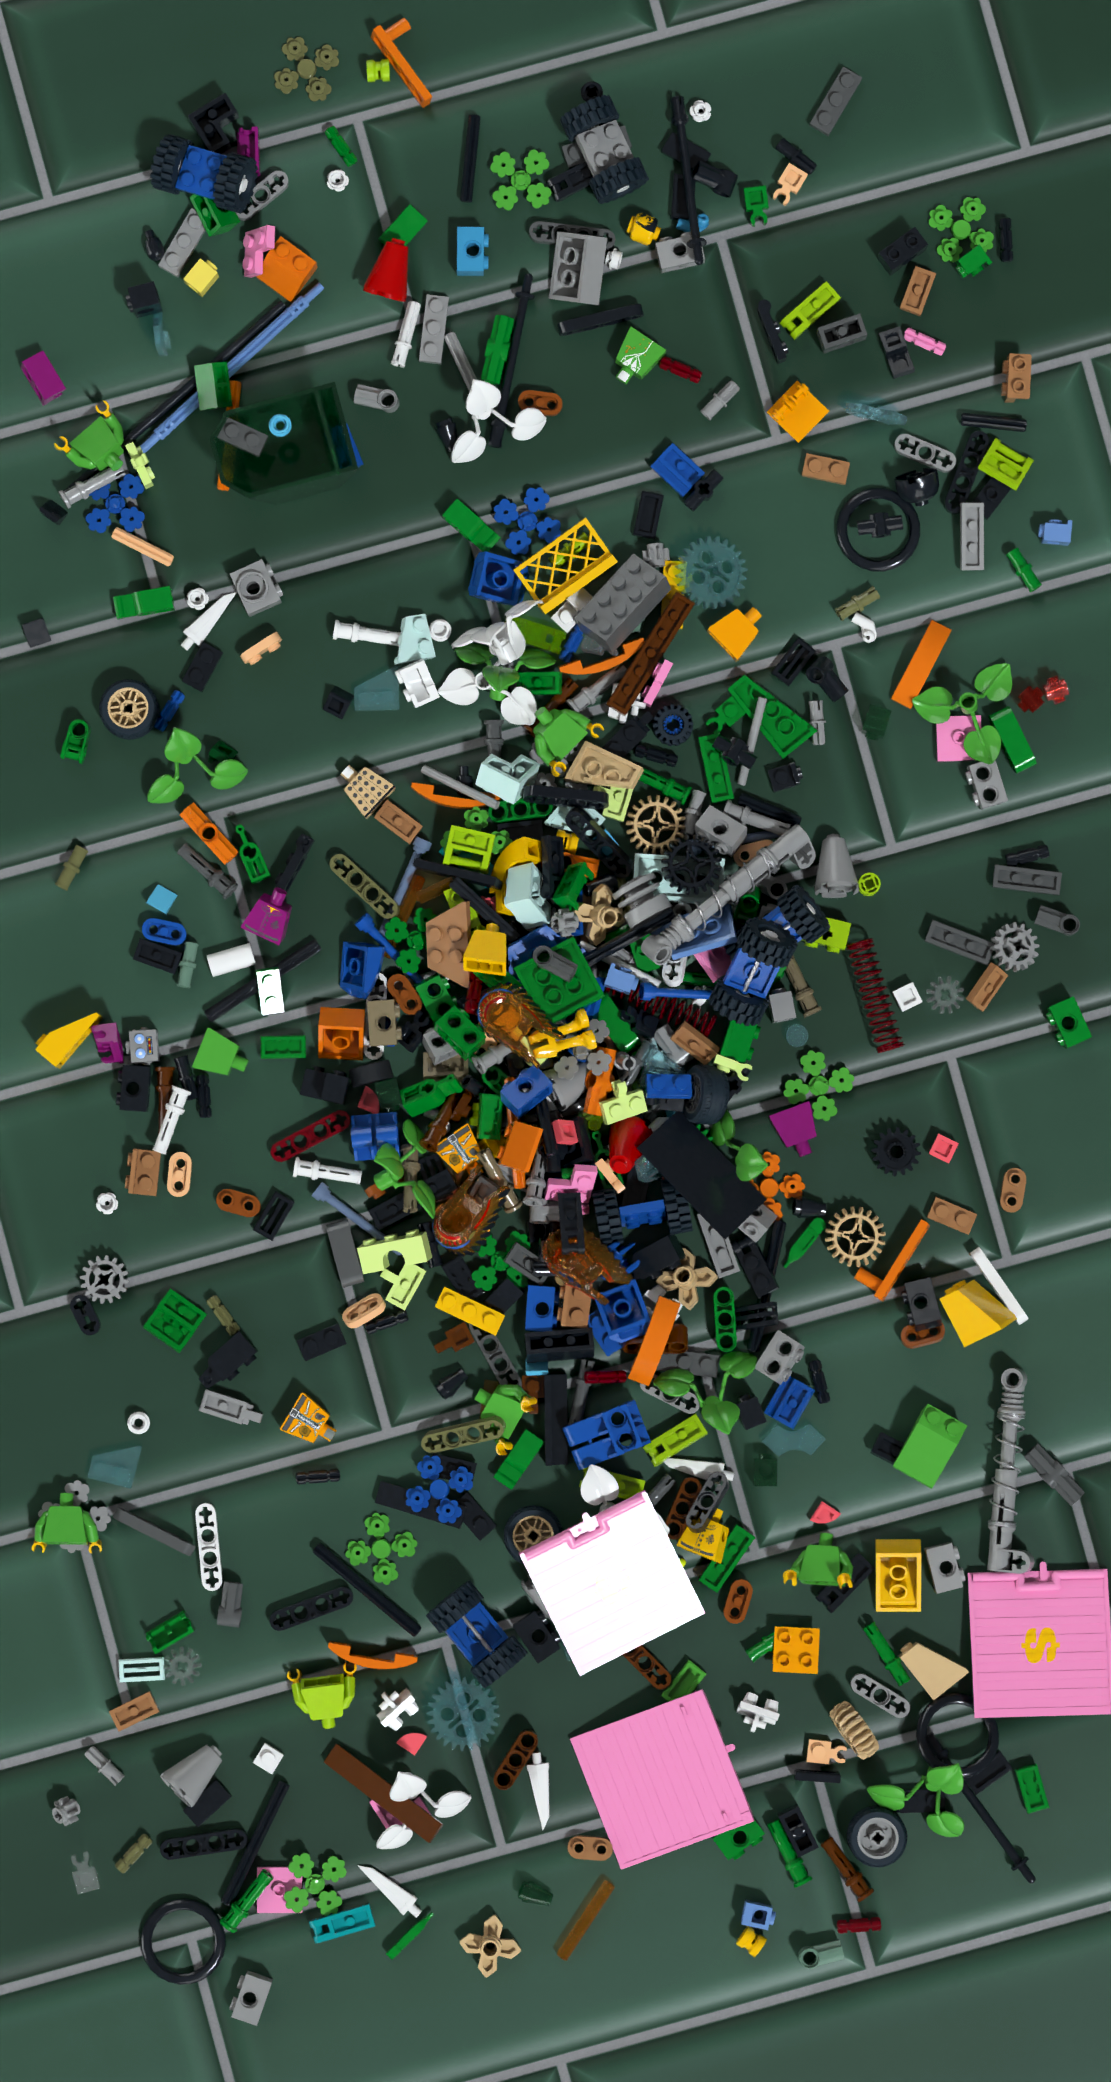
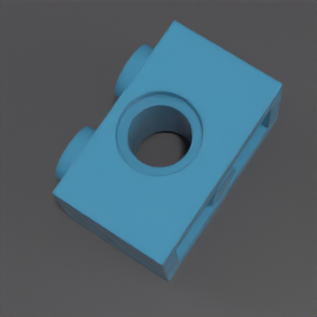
M457 227V276H484V269H488V256H484V247H489V234H484V227ZM470 247H476L479 253L476 256H470L467 254V250Z

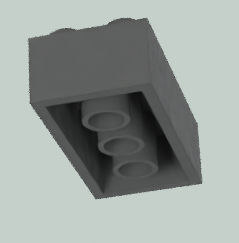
M633 553L574 619L580 631L610 653H613L668 594L671 587L665 575Z

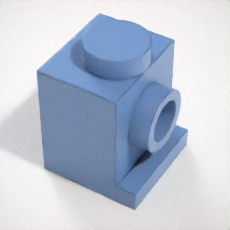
M1049 520V523L1039 524L1038 537H1042L1041 544L1068 546L1071 542L1072 520H1068L1065 524H1062L1061 520Z
M611 963L604 986L628 995L631 990L635 991L639 978L632 975V970L624 967H619L618 970L615 969L616 964Z
M745 1899L741 1925L768 1930L769 1925L774 1924L776 1912L772 1911V1905ZM757 1910L763 1912L761 1918H756L754 1916V1913Z

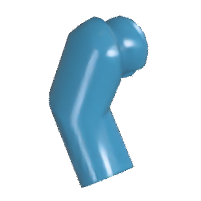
M706 214L698 215L700 232L709 225V217ZM679 218L676 229L691 232L689 221Z

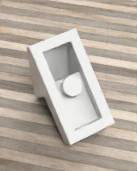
M581 588L566 599L565 604L551 619L568 634L577 624L574 617L593 596L584 588Z

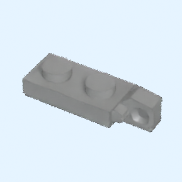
M208 1389L205 1390L199 1408L201 1412L238 1424L248 1425L249 1420L261 1423L263 1414L252 1411L254 1405Z

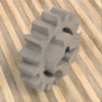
M1013 922L1010 926L1006 924L1002 926V930L999 929L995 932L997 936L991 938L995 945L990 947V950L996 951V954L992 957L993 959L999 958L997 965L1005 964L1006 971L1013 968L1014 972L1019 971L1020 968L1025 970L1028 968V965L1034 964L1033 958L1039 955L1034 951L1039 947V944H1034L1037 936L1031 937L1032 929L1030 928L1025 931V924H1021L1018 927L1016 922ZM1013 933L1011 937L1005 938L1007 934ZM1019 957H1025L1022 961H1016Z
M105 1255L104 1260L100 1256H96V1263L89 1260L90 1267H83L86 1275L80 1276V1279L85 1280L81 1288L87 1287L88 1289L85 1295L92 1294V1301L94 1302L100 1298L101 1304H104L106 1299L113 1303L114 1296L118 1299L122 1298L119 1292H126L127 1289L123 1285L130 1282L124 1279V1276L129 1274L128 1271H122L125 1264L117 1265L118 1258L116 1257L109 1261V1255ZM107 1264L113 1268L107 1271L103 1270L99 1265ZM93 1271L95 1275V1281L91 1285L90 1276ZM113 1273L108 1279V1285L106 1283L98 1285L102 1280L101 1274L106 1276ZM119 1274L120 1282L117 1287L114 1283L115 1277ZM101 1288L107 1289L111 1294L102 1295L97 1293V1291Z

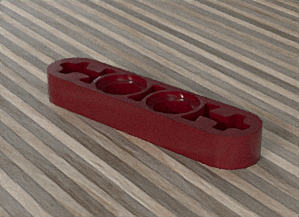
M342 1110L335 1111L276 1142L271 1148V1156L278 1162L287 1161L344 1131L351 1123L349 1114ZM338 1114L342 1117L346 1116L345 1125L343 1127L340 1124L333 1126L336 1131L331 1133V1128L326 1120L330 1119L332 1123L337 1120L336 1116ZM322 1124L326 1126L327 1134L324 1137H317L315 1135L314 1129L317 1125ZM298 1135H304L307 1138V1144L303 1148H298L294 1143ZM290 1140L291 1146L296 1152L292 1154L290 1149L285 1152L284 1158L276 1156V1147L285 1148L289 1146L286 1141Z

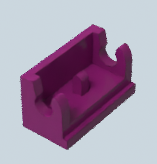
M251 127V130L239 128L237 132V154L253 158L257 162V177L260 176L258 127Z
M44 351L22 361L21 370L43 406L61 396L62 392L66 390Z
M116 1022L91 1026L98 1052H111V1056L103 1057L101 1061L103 1063H124L123 1046Z

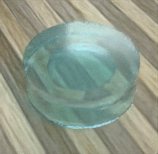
M793 1025L788 1028L786 1032L788 1044L793 1047L803 1046L808 1040L807 1029L802 1025Z

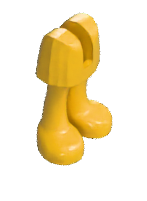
M584 1008L576 1011L575 1018L570 1023L557 1028L544 1026V1028H540L528 1036L530 1045L548 1041L547 1045L533 1050L535 1059L556 1057L557 1052L576 1046H584L589 1050L597 1048L592 1030L585 1031L568 1039L555 1040L572 1032L589 1029V1019ZM551 1029H556L562 1032L564 1035L554 1033Z

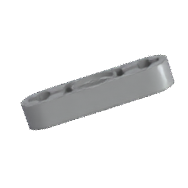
M274 171L253 188L254 193L251 196L253 203L257 207L254 208L252 204L248 207V214L244 212L241 214L236 213L238 218L242 221L251 219L282 194L289 186L287 175L283 171ZM275 177L278 179L283 177V186L280 187L277 184L272 188L275 193L271 194L270 189L265 185L269 183L271 187L275 183ZM265 190L268 193L267 199L262 202L256 200L255 194L257 191Z
M909 434L899 435L894 442V449L898 454L928 467L937 468L940 472H950L956 464V458L950 451ZM904 439H907L908 445L914 447L915 443L919 444L915 450V455L910 454L913 450L911 448L900 449L901 444L898 442H903ZM922 447L929 448L931 450V457L922 459L919 456V450ZM937 451L939 452L938 458L944 459L947 456L952 464L943 467L941 461L936 459L935 464L931 461L934 459Z
M656 1374L653 1376L655 1380L658 1377ZM639 1383L644 1392L685 1413H695L700 1407L696 1395L691 1392L682 1396L687 1400L691 1397L694 1398L696 1406L695 1408L690 1407L688 1410L686 1409V1404L681 1401L679 1405L675 1404L679 1397L668 1400L663 1396L661 1390L659 1395L655 1394L656 1388L650 1387L646 1389V1385Z
M857 1673L851 1678L850 1685L855 1693L897 1718H903L908 1715L910 1711L909 1702L899 1694L864 1673ZM865 1678L864 1682L869 1687H871L872 1683L875 1684L869 1696L865 1695L868 1692L867 1689L863 1687L859 1690L856 1689V1679L861 1680ZM878 1689L885 1690L887 1694L886 1699L882 1702L874 1699V1692ZM891 1695L895 1696L892 1701L897 1704L901 1701L904 1702V1712L899 1711L896 1713V1708L889 1704V1708L885 1707L890 1701Z

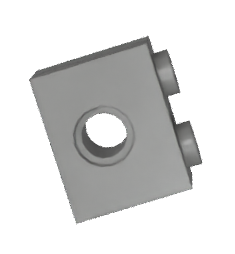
M262 559L230 573L249 617L282 603L280 597L283 596L280 586L278 583L273 584L271 576L274 573L270 564H264ZM251 584L260 586L257 594L252 595L248 593V587Z

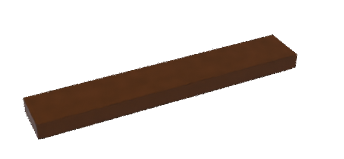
M676 591L606 704L608 707L626 716L695 605L693 601Z
M339 1744L335 1745L325 1759L324 1763L428 1843L432 1842L444 1825L410 1798L401 1802L393 1801L389 1795L393 1785Z

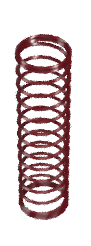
M873 938L849 944L846 946V950L863 948L850 954L849 958L864 957L851 964L853 967L868 965L856 970L854 975L871 973L856 981V983L872 982L861 987L859 992L876 990L863 996L861 1000L880 998L866 1004L864 1008L881 1007L869 1012L866 1017L884 1015L869 1022L868 1025L888 1023L871 1032L872 1034L889 1032L873 1041L884 1042L893 1040L877 1047V1053H882L902 1047L905 1044H903V1041L892 1044L903 1038L901 1036L879 1040L900 1029L894 1028L877 1031L896 1023L897 1020L874 1023L895 1013L890 1011L873 1014L891 1006L892 1003L869 1006L888 998L889 994L866 998L887 988V986L864 989L885 979L883 977L861 981L880 973L882 969L857 973L880 962L872 961L856 964L877 955L876 952L853 956L875 946V944H871L874 942Z
M606 987L605 992L607 991L608 993L611 988ZM639 987L633 996L632 993L634 990H631L628 998V1003H630L634 999V997L639 991ZM613 989L612 995H615L617 990ZM621 992L620 999H623L626 994ZM639 996L636 1002V1007H638L643 1001L640 1000ZM659 997L656 998V1001L651 1012L652 1015L656 1013V1011L665 999L659 1018H663V1016L666 1014L667 1010L673 1003L667 1022H671V1020L679 1010L680 1006L681 1009L678 1014L675 1027H677L680 1024V1022L689 1010V1013L686 1018V1022H688L689 1016L693 1008V1003L688 1006V1008L680 1018V1015L685 1004V999L681 1001V1003L678 1005L677 1009L671 1016L677 998L673 997L665 1011L664 1008L667 1003L668 997H663L657 1007L656 1004L658 1002ZM651 999L648 1005V1001L646 1000L644 1005V1011H646L649 1008L654 999ZM699 1007L688 1024L692 1022L697 1014L693 1024V1028L697 1030L705 1018L700 1033L707 1037L717 1019V1015L715 1016L714 1014L703 1031L709 1011L703 1015L695 1027L701 1011V1007Z

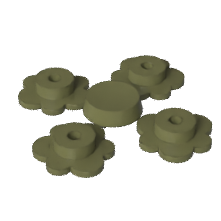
M302 37L288 38L287 44L282 46V52L287 55L289 61L295 59L299 62L297 72H290L289 68H284L283 72H276L274 75L277 81L275 87L281 89L284 94H289L292 89L298 87L297 81L299 76L304 79L310 78L309 85L306 86L309 99L313 102L318 100L325 101L326 95L332 91L331 86L326 84L325 78L318 79L313 76L316 74L317 67H323L326 71L330 70L331 67H337L339 65L338 51L336 49L332 50V47L326 44L322 49H318L315 52L317 57L314 63L310 59H304V54L307 53L308 48L304 45L305 42Z

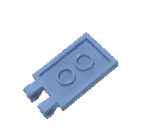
M727 903L722 907L721 918L712 916L708 918L704 931L695 929L693 932L695 938L693 940L681 943L679 947L677 946L675 950H672V959L676 960L736 943L737 934L731 905ZM718 910L713 915L719 916L721 914V911ZM687 913V914H684V915H681V916H682L683 918H685V917H686L688 914H690V913ZM671 922L651 932V935H658L660 932L665 931V928H669ZM703 922L700 926H698L697 928L703 929V928H704V922Z

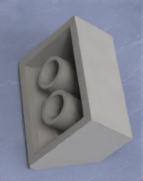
M557 231L549 299L599 305L607 238Z

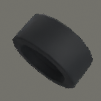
M389 1060L349 1070L352 1087H359L393 1078Z

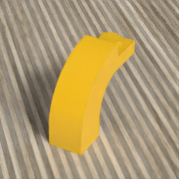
M525 836L510 843L498 857L491 876L500 879L503 882L501 890L489 888V893L496 895V912L514 916L504 904L508 868L531 862L534 865L541 863V841Z

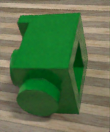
M979 244L956 261L958 265L956 270L962 278H965L970 273L974 277L984 269L982 264L987 267L992 261Z

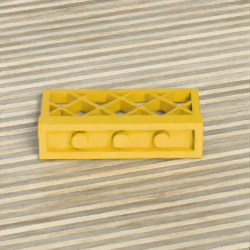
M584 518L514 568L513 571L534 600H543L544 603H538L537 605L543 614H547L618 561L610 553L587 518ZM584 524L589 530L588 541L576 539L577 529ZM573 533V538H568ZM592 536L594 537L596 542L591 541ZM563 539L572 541L570 554L558 552L559 542ZM575 541L587 543L585 556L573 555ZM590 545H599L604 554L598 558L589 557ZM555 546L554 551H549L552 547ZM544 553L554 554L552 567L540 565L541 555ZM557 554L569 556L567 570L555 568ZM573 557L585 559L584 567L579 572L571 570ZM537 559V563H536V564H530V563H532L534 560ZM588 560H593V562L587 565ZM526 566L536 567L534 580L525 579L520 571ZM539 568L551 569L549 583L537 581ZM554 570L567 572L565 582L561 585L552 583ZM570 573H575V575L569 578ZM528 582H532V583H533V587H532V588L530 587V585L528 584ZM536 583L549 585L547 595L541 599L535 594ZM552 586L557 587L553 591H551Z

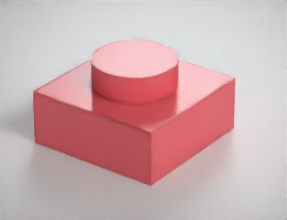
M557 1119L552 1122L557 1144L573 1145L578 1142L574 1121Z
M937 1134L928 1154L949 1164L959 1143L941 1134Z

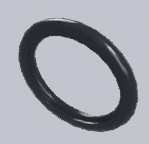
M870 488L855 494L844 504L836 523V536L842 552L853 564L865 570L884 572L904 564L913 555L920 538V521L913 505L902 500L896 491L886 488ZM872 499H885L895 503L903 510L909 523V537L904 548L894 557L882 561L867 559L858 554L849 542L847 525L852 512L860 504Z
M963 1693L941 1695L932 1700L920 1714L916 1728L917 1744L923 1759L931 1768L950 1766L940 1761L933 1754L928 1744L927 1728L931 1718L940 1708L951 1704H961L974 1709L973 1696ZM983 1718L988 1730V1744L979 1760L969 1766L961 1767L963 1778L981 1773L994 1759L999 1746V1731L995 1718Z
M174 1899L157 1907L148 1916L140 1937L143 1958L150 1970L159 1978L178 1985L193 1984L211 1975L219 1966L226 1947V1934L217 1914L207 1905L192 1899ZM177 1910H189L200 1914L208 1921L214 1933L215 1945L210 1959L203 1967L190 1973H177L166 1969L158 1962L152 1949V1935L157 1923L167 1914Z

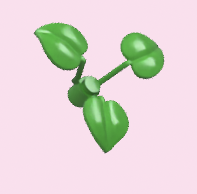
M471 643L454 649L457 656L466 663L477 665L485 662L487 664L483 668L482 674L493 687V689H490L489 697L496 701H503L507 698V695L500 692L503 689L508 691L509 686L519 681L520 675L517 671L521 665L524 664L530 669H541L557 662L553 656L542 650L527 648L523 655L519 657L521 660L517 662L514 669L503 668L502 666L492 665L489 659L493 658L494 655L491 654L487 646Z
M1008 663L992 665L982 670L977 675L974 683L975 689L982 694L964 693L954 705H951L953 702L951 693L943 687H931L912 699L918 714L930 723L941 724L947 722L950 718V710H954L957 707H960L963 713L970 714L976 731L969 732L966 735L964 749L969 757L988 765L994 763L999 756L1001 738L993 726L987 725L981 729L979 728L975 716L978 708L977 699L987 696L989 700L997 702L1009 696L1012 690L1011 667Z
M174 727L171 737L165 746L164 754L168 760L174 762L175 775L172 777L169 774H165L156 779L148 791L147 800L150 803H169L178 799L184 791L183 782L178 780L179 763L188 764L192 758L210 776H213L210 783L216 789L223 790L236 786L245 778L248 768L237 760L228 759L220 762L215 767V770L211 771L196 755L200 752L202 746L199 738L186 730Z
M727 1109L723 1117L716 1124L710 1125V1136L713 1137L712 1141L715 1145L722 1146L726 1144L728 1147L739 1151L735 1157V1163L737 1165L736 1174L741 1181H750L766 1169L768 1164L754 1145L746 1143L742 1147H738L730 1142L735 1136V1124Z
M407 1119L403 1122L402 1129L405 1138L412 1145L411 1150L400 1158L397 1150L391 1144H383L379 1148L374 1162L382 1165L385 1169L374 1175V1182L381 1191L391 1186H394L395 1189L400 1186H413L412 1191L415 1198L430 1217L434 1219L436 1199L431 1188L422 1180L418 1182H399V1179L404 1175L402 1162L413 1154L416 1149L420 1154H424L427 1151L419 1144L420 1139L425 1136L423 1131L414 1122Z
M739 1351L723 1355L719 1366L721 1370L726 1372L723 1376L719 1397L709 1396L705 1401H703L696 1385L692 1383L694 1380L693 1373L685 1369L675 1368L667 1370L654 1380L653 1385L658 1387L663 1393L674 1397L685 1395L692 1388L702 1408L701 1414L703 1419L717 1430L729 1435L740 1416V1409L730 1401H723L727 1378L730 1374L736 1379H741L751 1374L756 1367L757 1357L753 1354Z
M959 1763L935 1768L929 1766L927 1775L921 1776L920 1781L908 1795H905L902 1788L894 1785H873L867 1788L869 1795L880 1807L894 1811L902 1809L905 1805L904 1801H908L920 1786L925 1783L928 1790L936 1791V1814H929L927 1816L929 1828L933 1832L945 1837L961 1836L964 1830V1822L961 1817L952 1812H940L941 1790L951 1795L962 1791L964 1778Z

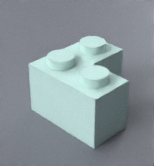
M491 754L481 763L475 785L514 805L523 796V788L528 785H534L540 763L522 754L512 763Z
M533 862L508 868V878L506 879L507 888L504 904L525 929L549 924L551 916V904L540 895L543 875Z

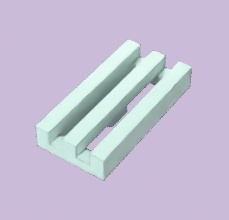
M164 1657L119 1659L120 1682L165 1680ZM159 1662V1666L124 1668V1664ZM160 1671V1675L124 1677V1673Z

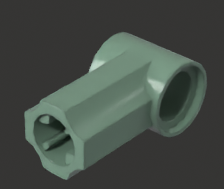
M839 1939L814 1946H804L798 1952L799 1962L808 1969L844 1959ZM807 1952L814 1953V1960L811 1963L803 1961V1956Z

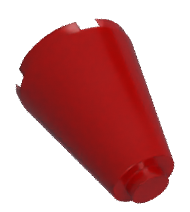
M392 238L391 242L386 241L364 284L363 291L401 302L406 301L408 246L404 245L405 241Z
M629 1117L612 1123L609 1129V1164L616 1173H628L643 1157L637 1150V1147L653 1131L645 1125V1121L641 1118Z

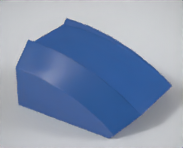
M486 551L479 552L474 560V567L468 587L469 596L510 606L521 603L526 588L513 569L523 562ZM526 566L520 572L525 579H528L529 572L528 566Z
M343 941L340 987L349 995L366 1000L378 979L384 959L385 946L367 942Z
M636 1279L611 1290L594 1294L597 1297L595 1302L609 1339L623 1343L646 1333L651 1319ZM600 1298L606 1305L600 1304L598 1299Z

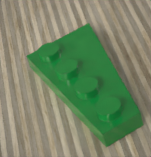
M747 675L742 676L728 688V691L752 721L758 697L767 698L760 731L783 759L819 731Z

